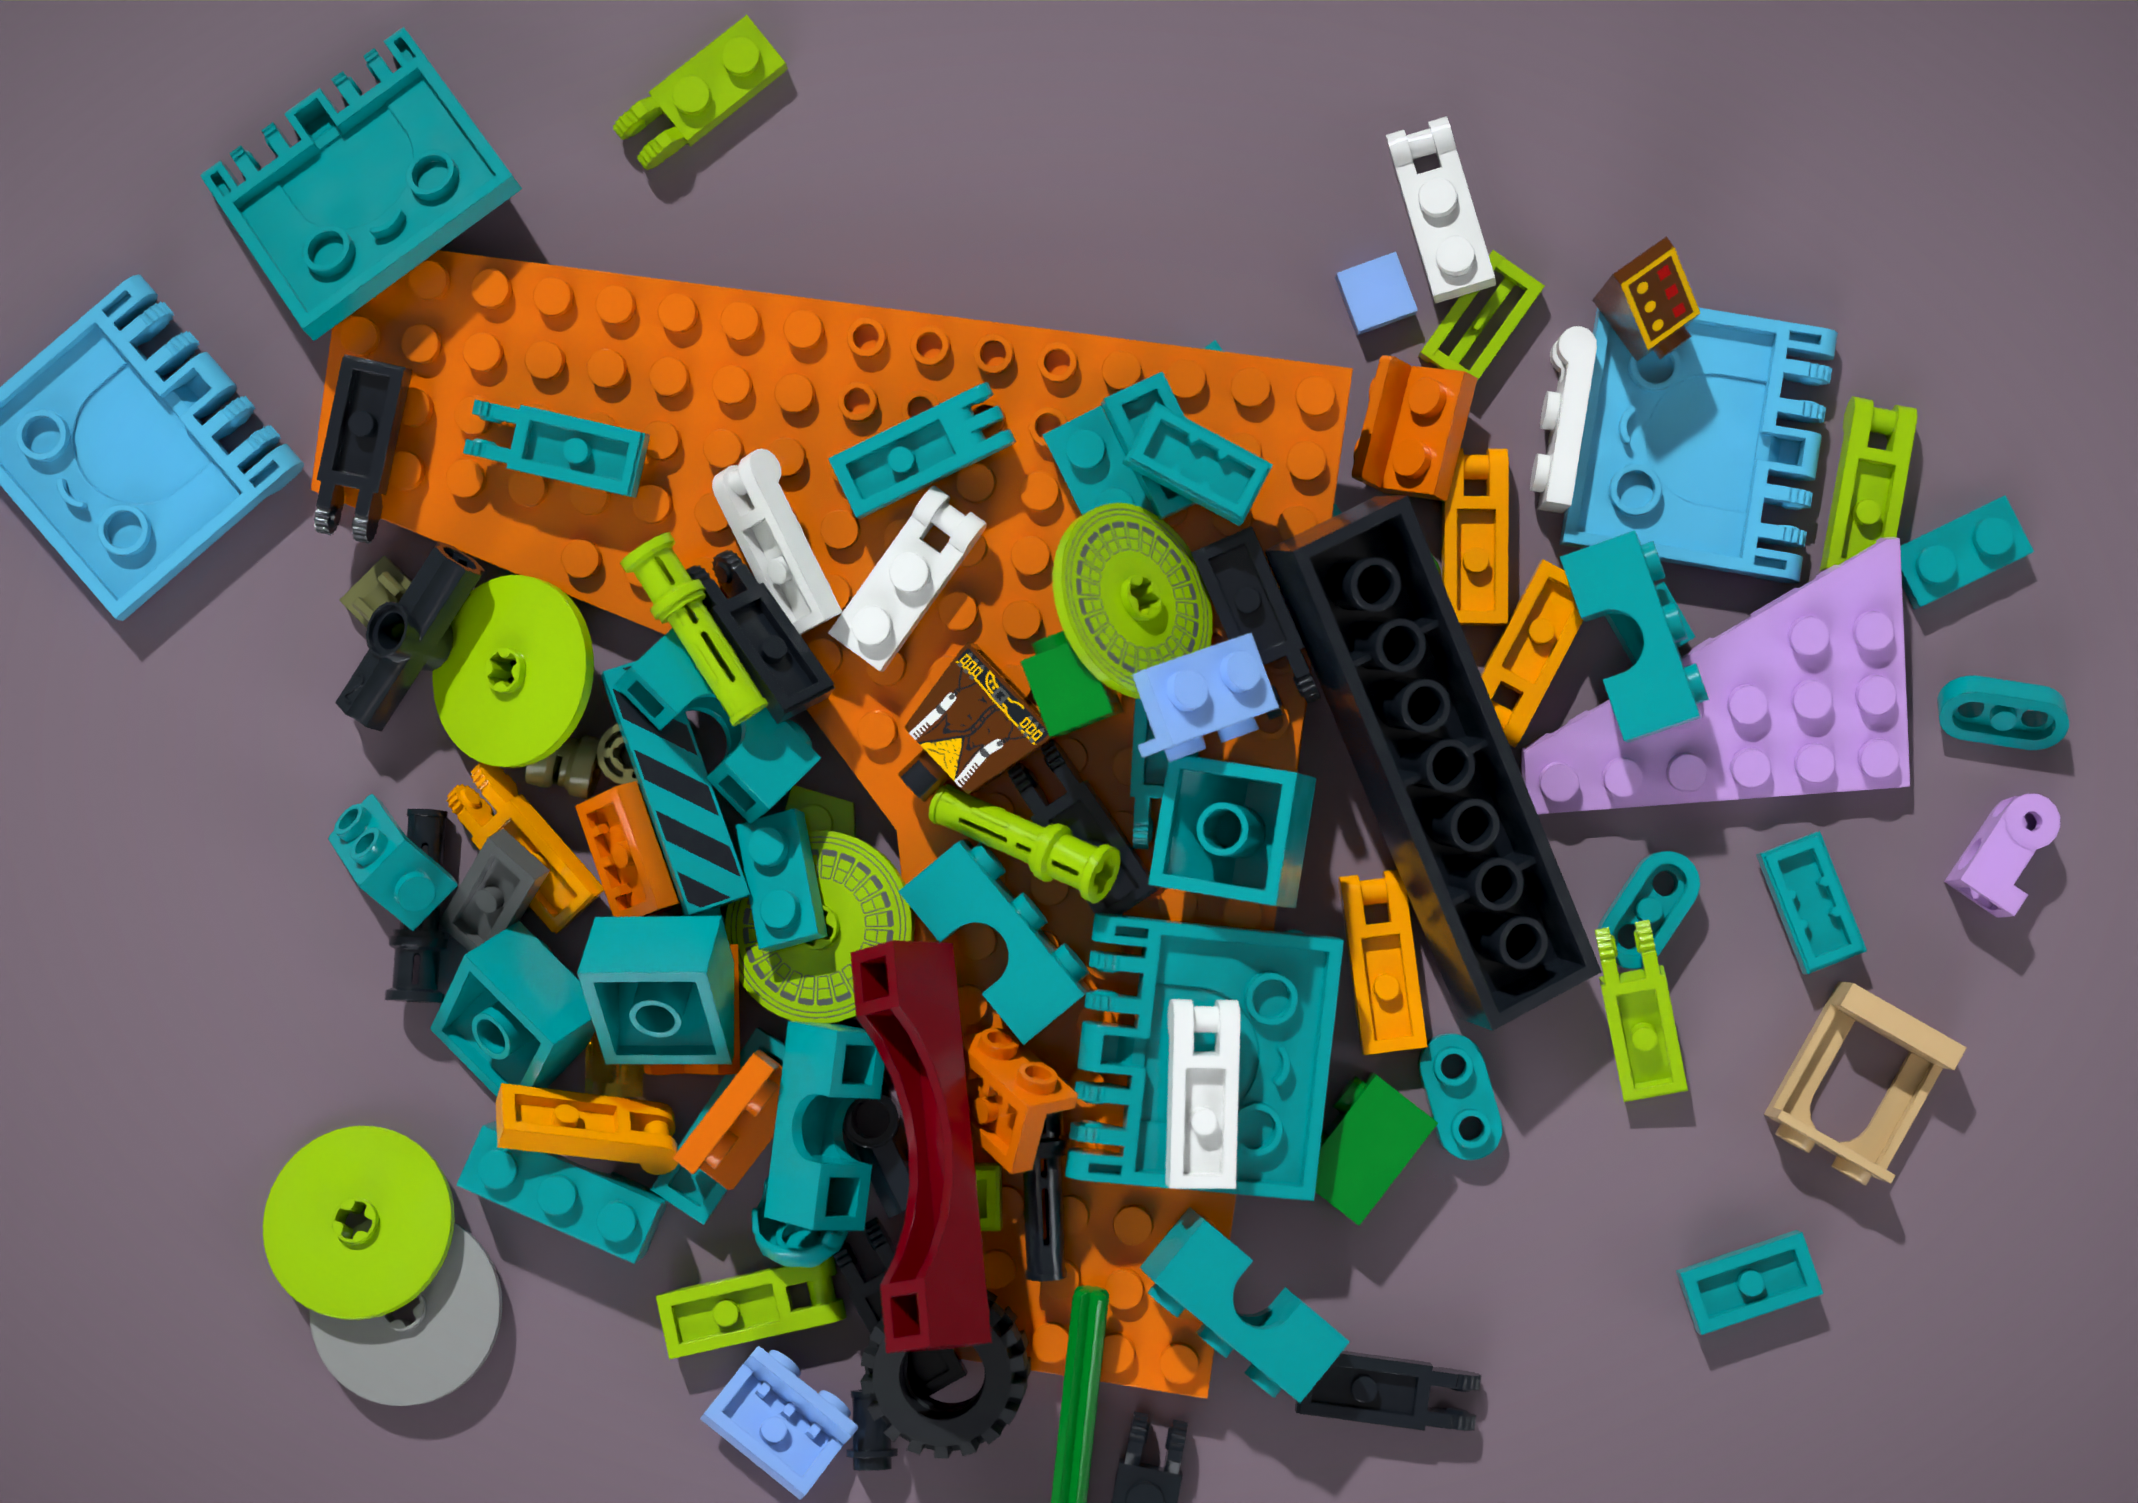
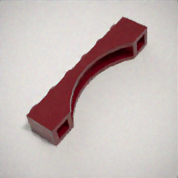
M892 940L850 952L856 1018L874 1042L891 1076L903 1113L909 1149V1193L905 1222L894 1258L880 1284L886 1353L950 1349L992 1343L953 943Z

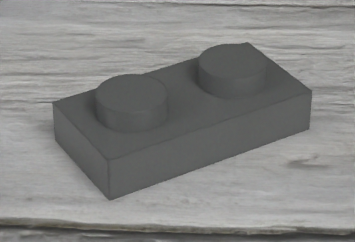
M503 828L487 838L439 920V925L470 952L521 920L550 870Z

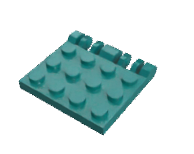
M404 26L383 41L401 65V68L393 73L375 48L363 56L367 61V68L376 80L380 82L364 95L353 78L347 76L343 71L331 79L349 104L342 111L339 112L323 90L318 88L284 113L302 139L301 141L292 146L274 122L261 130L265 136V142L279 156L261 169V165L250 151L245 150L241 145L229 153L246 178V181L240 184L222 160L200 174L202 180L301 328L313 341L522 190V187Z
M1094 913L1093 941L1141 946L1142 955L1090 951L1089 966L1095 967L1098 971L1118 973L1119 971L1139 973L1137 997L1097 989L1094 992H1086L1084 1007L1098 1011L1135 1014L1134 1026L1114 1022L1082 1021L1077 1068L1092 1072L1128 1075L1127 1086L1105 1082L1076 1081L1075 1092L1078 1094L1077 1099L1092 1104H1123L1124 1114L1122 1127L1092 1120L1072 1122L1070 1138L1082 1142L1120 1146V1150L1117 1153L1103 1149L1068 1148L1065 1176L1083 1181L1169 1188L1165 1184L1169 1002L1171 999H1191L1193 1006H1214L1216 1000H1238L1240 1007L1236 1189L1184 1190L1314 1201L1344 940L1329 936L1149 919L1130 915ZM1194 1033L1193 1052H1215V1034Z

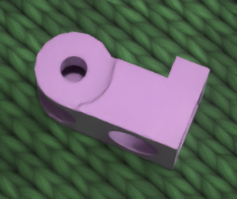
M2023 794L2000 801L1993 808L1944 882L1996 918L2015 916L2028 894L2014 884L2036 849L2049 845L2057 837L2060 829V814L2057 807L2049 798L2040 794Z

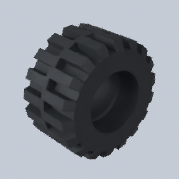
M987 1290L992 1343L972 1345L982 1360L985 1371L984 1381L975 1396L962 1402H942L925 1394L912 1376L909 1361L911 1352L886 1353L883 1317L875 1326L869 1336L870 1341L863 1351L861 1366L865 1367V1375L860 1380L862 1395H870L872 1402L867 1409L874 1421L881 1417L888 1425L883 1433L893 1442L900 1436L910 1442L907 1448L908 1451L920 1455L922 1450L926 1448L934 1450V1458L948 1459L952 1451L961 1450L962 1456L976 1452L979 1445L985 1441L991 1444L1001 1435L1004 1427L1007 1424L1010 1425L1028 1387L1027 1381L1031 1372V1357H1027L1026 1348L1029 1342L1025 1330H1018L1015 1324L1017 1316L1009 1306L1006 1309H1002L995 1302L998 1297L997 1295Z

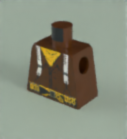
M967 643L959 651L907 722L905 729L922 746L923 750L898 775L907 787L924 802L950 777L964 792L972 794L1006 773L1010 768L1022 762L1058 736L1049 737L1039 709L977 644Z

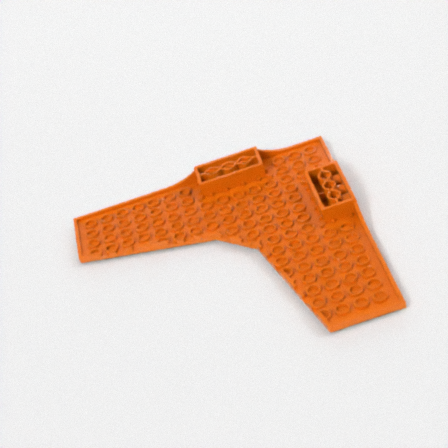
M438 250L332 328L311 490L319 493L321 481L317 480L344 354L412 369L386 495L381 494L383 505L381 519L434 541L454 546L461 552L515 574L545 580L557 586L569 596L665 635L672 629V626L669 622L662 624L659 619L656 620L650 611L654 605L634 572L626 573L620 562L642 544L661 534L670 532L676 542L672 549L685 570L694 565H700L701 568H705L706 572L710 574V578L714 579L726 598L730 599L722 589V584L718 583L717 577L714 576L715 573L712 569L713 557L726 550H732L733 553H737V556L741 558L742 563L746 564L752 574L753 572L717 502L712 489V481L719 472L731 465H739L742 458L756 449H766L778 459L781 466V478L778 482L796 519L802 527V531L831 586V590L842 612L912 516L920 499L935 485L950 496L948 503L965 516L969 512L974 513L985 521L987 526L885 671L877 670L828 634L841 614L801 635L834 682L835 687L826 700L806 710L897 830L901 876L905 884H908L958 841L968 839L974 847L980 842L945 826L932 823L929 820L928 814L930 803L935 793L924 802L899 777L898 773L923 750L922 746L905 729L907 722L959 651L967 643L977 644L1038 708L1020 661L1035 655L1032 643L1063 631L1054 601V559L1059 542L1065 531L1082 514L1043 434L1101 406L1104 398L1163 371L1185 418L1273 464L1244 522L1240 526L1198 504H1194L1163 520L1179 534L1191 552L1250 526L1253 527L1264 552V550L1333 517L1353 368ZM988 382L994 395L985 402L971 408L974 414L978 415L992 407L1000 406L1005 419L983 430L984 436L988 439L1000 431L1011 429L1016 442L866 517L856 518L828 458L977 385ZM479 400L515 409H520V405L649 434L650 440L637 497L633 498L506 468V463L464 454L463 450L466 439H483L495 442L497 446L511 449L516 424L507 422L498 424L481 420L479 416L472 414L474 401ZM343 486L344 504L356 508L359 489ZM933 525L923 541L941 553L947 545L950 536ZM1212 600L1213 630L1210 647L1229 640ZM1303 648L1301 652L1312 674L1313 666L1305 648ZM1287 656L1264 665L1271 685L1275 686L1282 701L1281 709L1283 715L1269 720L1266 713L1254 717L1259 728L1258 730L1221 743L1217 731L1202 736L1206 749L1200 751V758L1298 773L1307 702L1298 692L1293 680L1294 672ZM1117 692L1123 707L1122 713L1066 735L1058 736L1054 740L1072 761L1082 781H1089L1133 847L1135 797H1130L1135 698ZM1041 749L1020 762L1035 775L1049 804L1067 793V790L1056 774L1046 764ZM1008 771L979 791L970 794L1033 822L1030 817L1034 814L1013 784ZM951 777L942 785L951 784L958 790L963 791ZM1152 798L1153 839L1150 841L1148 850L1134 849L1149 872L1151 870L1162 803L1161 798ZM988 847L1004 866L1006 872L999 878L1015 898L1024 892L1041 910L1048 921L1041 929L1058 949L1062 944L1066 943L1085 964L1089 974L1083 978V981L1090 988L1089 991L1094 992L1097 989L1110 990L1137 997L1139 973L1098 971L1097 968L1089 966L1090 951L1094 950L1141 956L1142 947L1093 941L1094 912L1086 900L1081 897L1078 889L1056 879L1051 882L1039 880L1030 871L1028 863ZM1160 887L1158 891L1122 915L1274 931L1278 906ZM914 912V941L939 942ZM983 923L965 924L949 938L942 941L953 943L962 1036L981 1033L989 1028L1005 1029L1013 1033L982 995L984 991L1000 979L1006 970L1009 957L1007 944L1002 935L989 925ZM1084 995L1024 1044L1045 1065L1051 1067L1061 1079L1069 1081V1086L1074 1091L1076 1081L1105 1082L1127 1086L1128 1075L1086 1071L1077 1068L1082 1021L1114 1022L1134 1026L1135 1014L1089 1009L1084 1007ZM1077 1099L1074 1109L1063 1111L1064 1133L1070 1136L1071 1123L1080 1122L1081 1120H1092L1122 1127L1124 1105L1112 1103L1092 1104ZM972 1138L974 1163H998ZM1071 1138L1070 1148L1103 1149L1117 1153L1120 1150V1146L1082 1142L1072 1140ZM1067 1154L1061 1156L1064 1252L1067 1277L1056 1281H1031L1025 1277L1027 1261L1023 1172L1011 1175L1002 1167L1003 1228L1001 1231H981L986 1289L998 1296L995 1302L1002 1309H1006L1009 1306L1016 1314L1015 1324L1018 1330H1025L1029 1342L1026 1351L1027 1357H1031V1371L1064 1376L1074 1291L1078 1286L1082 1285L1097 1286L1106 1289L1109 1293L1100 1382L1207 1399L1215 1349L1196 1333L1203 1322L1186 1308L1177 1318L1147 1293L1154 1285V1282L1139 1267L1189 1207L1230 1240L1237 1194L1072 1179L1065 1176ZM1044 1158L1040 1159L1041 1171L1044 1170ZM1045 1188L1042 1189L1043 1239L1046 1238ZM972 1345L953 1348L959 1359L982 1363L979 1354Z

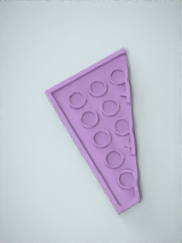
M1883 537L1877 539V543L1843 563L1835 564L1816 575L1814 580L1800 588L1790 590L1749 614L1751 617L1715 638H1708L1693 647L1689 653L1682 656L1681 659L1684 667L1697 664L1709 697L1708 701L1698 704L1702 718L1627 743L1623 740L1611 702L1607 700L1594 709L1586 710L1570 719L1565 726L1553 733H1546L1521 748L1522 778L1537 814L1910 787L1900 538Z

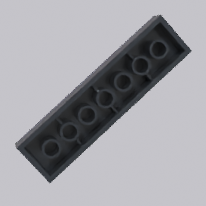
M1376 496L1264 550L1459 1018L1493 1031L1601 973L1598 961L1408 496Z

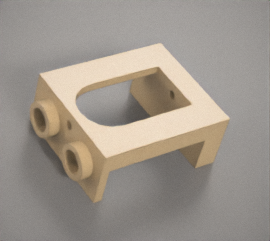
M1838 982L1764 1115L1780 1124L1775 1135L1793 1146L1810 1154L1816 1144L1837 1156L1831 1167L1865 1186L1871 1176L1892 1183L1896 1175L1887 1170L1889 1164L1942 1069L1955 1070L1967 1047L1860 986L1850 982ZM1857 1021L1908 1050L1909 1053L1865 1130L1858 1137L1850 1141L1837 1142L1816 1130L1811 1120L1810 1105L1818 1086L1854 1022Z

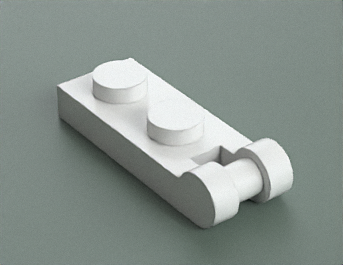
M1447 116L1429 121V128L1406 135L1403 129L1386 135L1393 166L1435 304L1496 286L1493 268ZM1436 153L1440 168L1417 174L1413 160Z
M1573 326L1567 329L1550 351V362L1553 368L1559 372L1556 392H1546L1542 407L1540 429L1550 430L1546 455L1536 454L1531 474L1530 491L1540 492L1537 510L1562 514L1572 505L1597 351V340L1594 334L1582 326Z
M756 449L742 458L739 465H731L715 475L712 481V489L759 584H765L798 633L802 635L843 612L778 482L781 478V466L778 459L766 449Z
M935 485L920 499L912 516L828 632L829 635L882 672L888 667L987 526V523L974 513L969 512L965 516L948 503L950 496ZM933 525L950 536L947 545L941 553L923 541Z
M1171 999L1168 1006L1169 1068L1165 1184L1170 1189H1236L1240 1053L1238 1000H1216L1214 1006H1193L1191 999ZM1194 1033H1214L1215 1052H1193Z

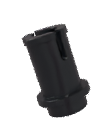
M862 1389L851 1390L853 1422L858 1426V1429L853 1434V1448L847 1449L846 1455L853 1458V1470L879 1471L892 1469V1457L898 1455V1448H891V1439L883 1433L888 1425L881 1417L875 1421L873 1420L867 1409L872 1402L869 1394L862 1395Z

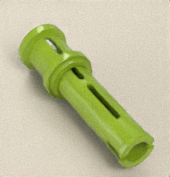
M670 532L661 534L633 550L620 564L626 573L634 572L654 604L650 609L652 615L656 620L659 619L662 624L670 623L693 659L697 669L703 675L730 718L729 721L733 726H736L763 710L769 703L762 697L733 648L727 642L702 601L706 597L704 593L705 587L699 579H691L672 549L676 543Z
M951 784L941 786L931 800L928 815L932 823L945 826L988 847L1028 863L1030 871L1033 872L1037 879L1044 882H1051L1056 879L1080 890L1081 897L1091 903L1101 901L1111 890L1120 868V851L1108 844L1096 847L1074 837L1072 830L1063 824H1050L1046 827L1040 826L1001 807L958 790Z

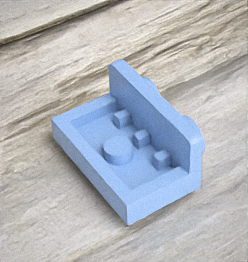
M1252 633L1155 665L1132 675L1155 739L1137 745L1142 758L1165 750L1169 762L1206 749L1202 736L1217 731L1221 743L1258 730L1259 728L1254 717L1279 708Z
M757 1346L700 1419L801 1500L842 1446L857 1431L858 1426L849 1419L851 1411L838 1397L825 1390L817 1393L799 1378L801 1371L791 1359L779 1351L770 1350L768 1353L763 1348Z

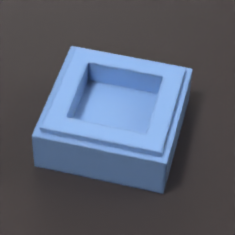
M1396 252L1336 273L1335 279L1357 336L1416 315L1418 311Z

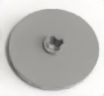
M368 1219L354 1227L351 1239H353L357 1231L368 1232L371 1228L372 1220ZM454 1222V1233L447 1257L432 1282L418 1295L420 1304L413 1309L416 1321L413 1323L408 1319L395 1320L392 1312L371 1319L343 1320L332 1318L310 1309L312 1337L316 1349L330 1373L342 1385L358 1396L369 1401L391 1406H411L432 1402L449 1395L467 1383L477 1373L491 1353L502 1319L503 1302L499 1277L489 1254L482 1244L465 1228Z

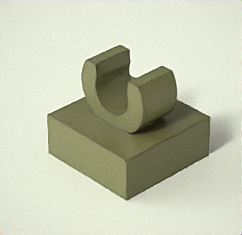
M383 556L339 601L367 628L374 611L386 602L399 603L412 580L390 558Z

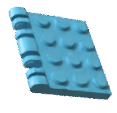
M139 274L129 277L0 387L1 487L112 616L121 621L130 616L266 497L286 486L304 467L302 460L288 444L280 445L272 450L276 447L281 437L269 425L255 431L230 454L218 440L232 434L254 413L255 406L246 396L237 397L234 401L232 400L224 409L220 410L203 424L200 419L214 413L237 390V385L208 352L196 355L167 380L164 379L163 375L176 370L198 349V340L190 331L181 332L173 337L148 359L138 349L137 346L152 340L159 334L174 316L172 310L165 302L155 303L158 294ZM254 465L248 472L244 471V469Z
M1597 307L1593 334L1597 340V351L1572 505L1564 512L1559 545L1586 548L1635 530L1641 545L1651 541L1654 542L1660 561L1748 575L1757 579L1774 582L1799 583L1803 556L1757 548V542L1802 548L1805 547L1807 532L1790 525L1761 523L1763 503L1781 506L1790 510L1811 508L1813 493L1799 488L1768 484L1767 477L1770 475L1798 481H1814L1816 479L1822 435L1807 430L1776 426V419L1821 424V422L1824 423L1826 407L1813 401L1781 398L1780 393L1783 379L1809 386L1830 384L1832 368L1829 366L1787 359L1786 355L1812 360H1833L1838 332L1822 327L1699 308L1700 314L1686 327L1692 336L1689 340L1662 359H1659L1656 353L1651 351L1639 361H1636Z

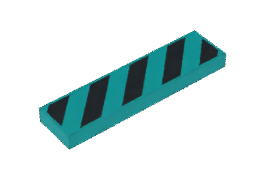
M637 661L603 671L601 678L685 916H695L747 898L750 892L712 785L705 778L708 774L686 712L675 716L659 731L615 685Z

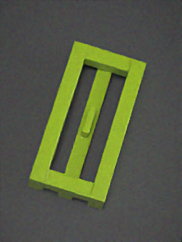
M1494 250L1489 255L1493 272L1496 270L1505 278L1451 354L1447 356L1439 348L1479 291L1458 298L1418 355L1426 363L1431 362L1439 369L1465 371L1478 378L1477 381L1545 287ZM1516 284L1526 292L1471 369L1467 370L1459 364Z

